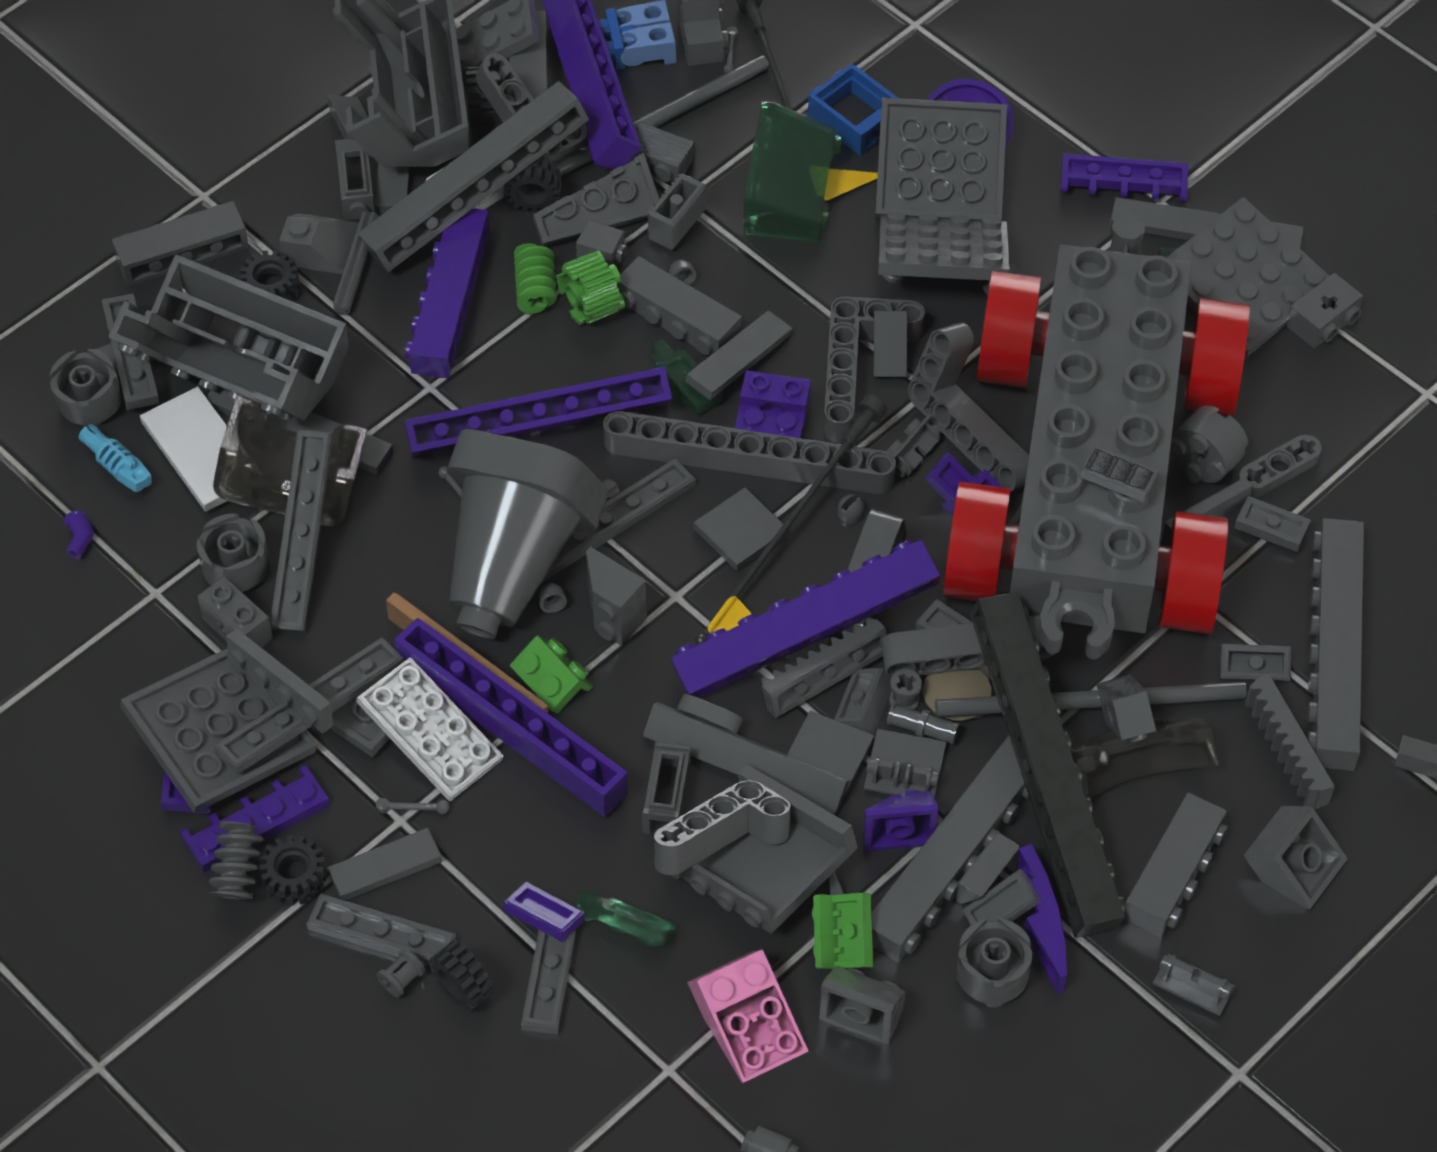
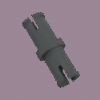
M896 703L891 705L887 717L888 725L916 732V736L919 737L926 735L949 742L950 744H955L960 730V723L958 722L955 723L932 716L931 711L925 709L919 712L899 706Z

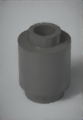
M758 1126L755 1132L748 1130L740 1151L798 1152L800 1147L791 1144L792 1139Z

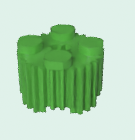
M599 250L564 263L561 269L562 273L556 275L558 289L561 295L566 293L571 306L574 308L569 312L572 319L578 325L594 322L625 307L624 299L616 286L617 283L621 282L619 271L614 264L608 266V263H605V259Z

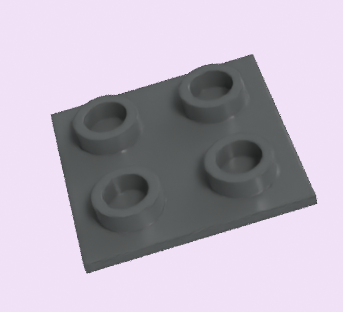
M877 729L871 759L868 760L864 790L890 795L903 793L908 790L931 791L935 798L946 742Z

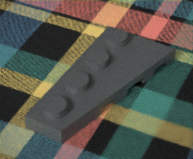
M644 153L635 157L630 163L610 171L608 175L596 182L592 181L583 186V189L570 196L567 195L535 213L533 221L541 245L549 246L580 237L588 220L615 228L647 219L648 211H651V207H655L654 203L658 202L659 196Z

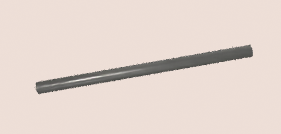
M762 55L634 121V127L638 121L658 127L770 68L769 62ZM589 145L554 163L556 169H560L561 176L593 160Z
M1245 682L1144 688L1147 691L1150 705L1246 699L1247 696ZM1098 690L1051 693L1052 697L1058 701L1060 710L1102 707ZM997 696L935 699L934 704L936 717L1002 713Z

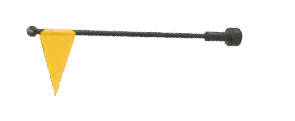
M736 0L739 9L748 14L754 33L759 35L812 187L819 202L818 211L820 214L826 215L830 212V205L825 201L876 180L878 173L812 167L764 34L766 28L758 9L762 4V0Z
M870 394L865 396L858 406L861 414L842 438L843 444L729 599L721 607L703 634L696 636V645L707 641L706 637L716 630L725 628L728 631L739 626L738 621L751 614L737 598L848 447L855 445L872 421L880 422L888 408L881 399Z

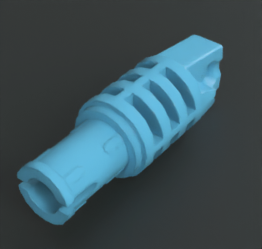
M89 424L88 428L85 426L81 430L79 440L95 453L96 461L119 482L134 492L141 491L152 483L149 471L118 440L109 439L94 424Z

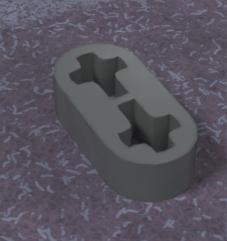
M683 694L676 709L735 734L738 733L743 719L737 714L688 694Z

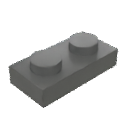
M1248 496L1236 519L1234 528L1298 552L1310 527L1311 519Z

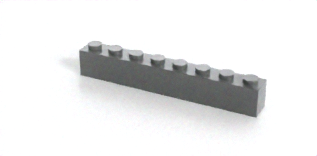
M559 81L358 232L359 237L370 254L387 272L391 271L586 123L589 118L578 98Z
M1323 518L1320 531H1314L1312 538V551H1317V559L1313 558L1311 579H1317V587L1312 586L1310 607H1316V615H1311L1309 635L1315 636V644L1311 643L1309 649V664H1314V673L1310 672L1308 693H1313L1314 698L1313 702L1308 704L1307 722L1313 723V732L1308 731L1307 740L1324 768L1354 771L1360 754L1364 522Z
M1009 735L871 913L872 947L897 963L900 962L906 953L911 955L921 941L922 936L920 934L925 927L932 928L941 914L942 910L940 908L946 900L951 902L956 897L958 882L994 835L998 834V832L1000 833L1001 827L1005 823L1010 825L1019 812L1020 806L1018 805L1024 798L1029 799Z

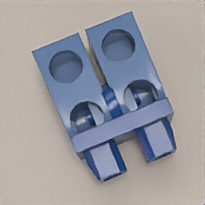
M665 0L624 7L615 11V8L606 9V19L598 20L604 39H610V41H606V45L612 62H615L616 70L625 69V65L637 66L645 61L660 59L664 60L665 65L677 63L675 39Z

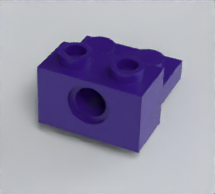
M746 370L735 429L801 438L803 430H805L810 406L811 380Z

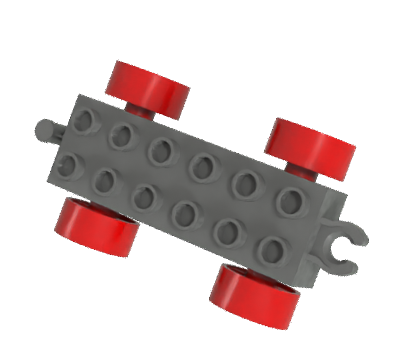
M1131 215L1118 217L1114 221L1111 230L1112 241L1110 251L1101 250L1096 247H1076L1059 244L1050 313L1037 311L1042 277L992 271L977 382L1026 388L1031 355L1043 356L1019 526L1006 524L1011 488L959 481L948 549L943 597L978 601L979 598L996 596L1000 569L1013 570L1010 593L1018 592L1021 603L1025 604L1028 609L1029 616L1040 615L1039 638L1046 651L1052 654L1058 653L1062 647L1064 631L1061 628V622L1092 626V631L1087 635L1085 648L1086 656L1090 659H1098L1108 650L1113 638L1114 629L1145 633L1154 590L1162 591L1159 613V627L1212 634L1218 608L1225 562L1228 518L1175 511L1169 545H1159L1178 376L1179 374L1186 375L1183 410L1195 411L1201 406H1214L1220 409L1217 412L1218 414L1234 416L1244 365L1250 305L1199 298L1193 332L1184 331L1191 261L1168 259L1157 255H1139L1145 226L1140 219ZM1094 445L1159 470L1158 478L1144 503L1080 478L1081 468Z

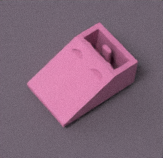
M763 949L752 951L687 982L703 1018L741 1083L749 1081L808 1052Z

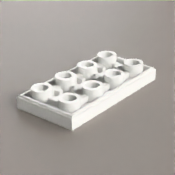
M198 386L140 415L143 426L205 512L264 482L262 473Z
M411 657L357 697V703L449 802L503 760V755Z

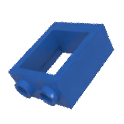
M852 63L842 71H837L830 80L811 91L808 96V116L861 156L880 141L882 97H898ZM849 93H853L876 111L857 126L831 108Z

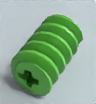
M532 243L517 246L514 250L517 307L525 314L540 313L545 308L553 305L557 300V293L555 292V264L553 262L554 253L545 246H538Z

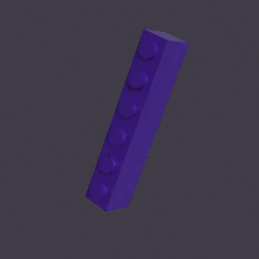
M472 208L440 233V236H442L441 241L435 242L433 250L434 266L428 267L426 275L428 287L426 291L422 290L420 294L419 309L421 312L419 316H414L412 323L413 340H408L405 347V360L410 361L411 374L446 379L450 377L490 231L488 210Z

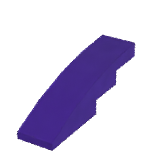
M1031 843L1019 848L1016 867L1018 870L1026 872L1041 902L1027 911L1029 917L1026 918L1024 931L1029 937L1032 951L1056 993L1059 994L1064 992L1067 978L1065 937L1059 908L1050 881Z

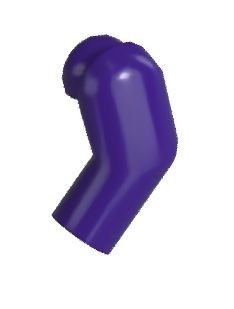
M74 510L64 518V525H69L68 529L74 534L66 548V552L71 557L79 559L92 540L94 531L87 515L82 511Z

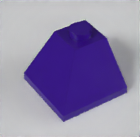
M908 790L903 793L894 794L866 809L862 844L863 852L923 847L937 826L938 805L931 791Z

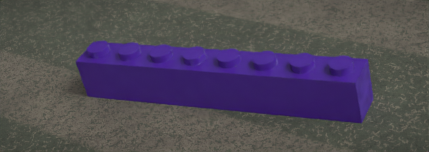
M542 0L546 17L551 27V34L554 37L571 93L578 98L589 118L584 123L587 132L585 138L588 141L593 161L599 167L611 170L626 165L641 149V145L592 1Z
M661 367L405 420L404 428L410 456L416 457L454 449L460 432L465 429L513 437L604 418L615 411L633 412L667 405L672 400L666 369Z
M922 539L915 543H912L911 540L905 541L897 545L893 549V553L883 558L881 555L873 556L862 563V568L850 572L849 569L841 571L831 578L832 582L819 587L818 584L809 586L800 592V597L790 602L787 599L780 600L769 607L770 611L758 617L756 614H750L738 621L739 626L728 631L725 628L710 633L706 637L707 641L694 646L693 643L680 647L675 651L676 655L671 657V662L685 693L700 698L859 623L867 617L878 614L939 585L940 574Z
M417 618L394 639L395 650L404 658V661L411 657L461 711L603 817H606L628 795V773L421 619Z

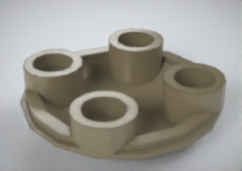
M979 668L928 674L923 684V696L926 705L931 709L932 716H936L935 699L991 696L992 692L988 677ZM985 714L945 716L939 718L945 720L964 721L968 719H979L983 717Z

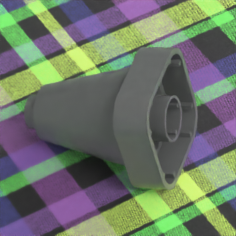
M465 429L459 434L447 467L448 474L463 487L449 605L460 612L456 622V626L459 629L477 637L495 639L499 626L513 627L573 531H596L609 490L581 460L565 451L540 443Z

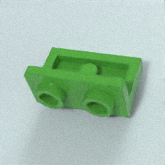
M537 635L510 666L532 691L548 705V708L558 714L580 689L589 692L593 685L586 679L589 675L586 669L574 660L571 662L565 656L568 651L555 638L547 640Z
M871 893L814 895L812 917L814 920L815 944L813 954L816 968L833 970L836 966L844 969L873 967Z

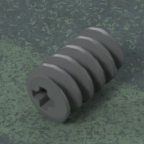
M220 821L219 828L228 834L217 836L216 842L225 848L214 851V857L222 862L212 864L211 870L218 874L219 877L210 878L208 884L218 891L209 892L208 894L235 900L253 898V894L244 890V886L255 884L256 880L246 874L247 871L258 870V866L250 862L249 857L261 854L259 850L251 846L252 843L263 841V837L254 833V829L258 828L256 826L240 822Z

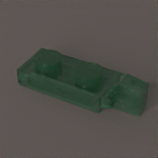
M662 338L651 345V357L655 360L654 367H665L670 387L696 415L723 401V391L709 400L685 382L687 374L698 366L685 350L673 351Z
M586 890L579 893L575 908L584 912V920L597 919L606 923L608 929L618 933H630L639 937L638 940L641 943L651 947H662L674 937L677 928L676 924L620 900L615 898L607 900Z

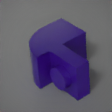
M950 453L942 456L924 478L945 499L941 506L952 515H954L959 481L1002 487L986 469L971 476Z

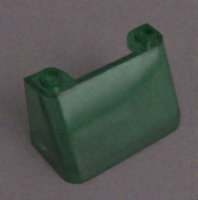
M762 101L744 193L745 234L819 243L821 230L827 231L829 212H824L823 207L830 163L834 158V154L840 155L842 136L837 135V129L775 102Z

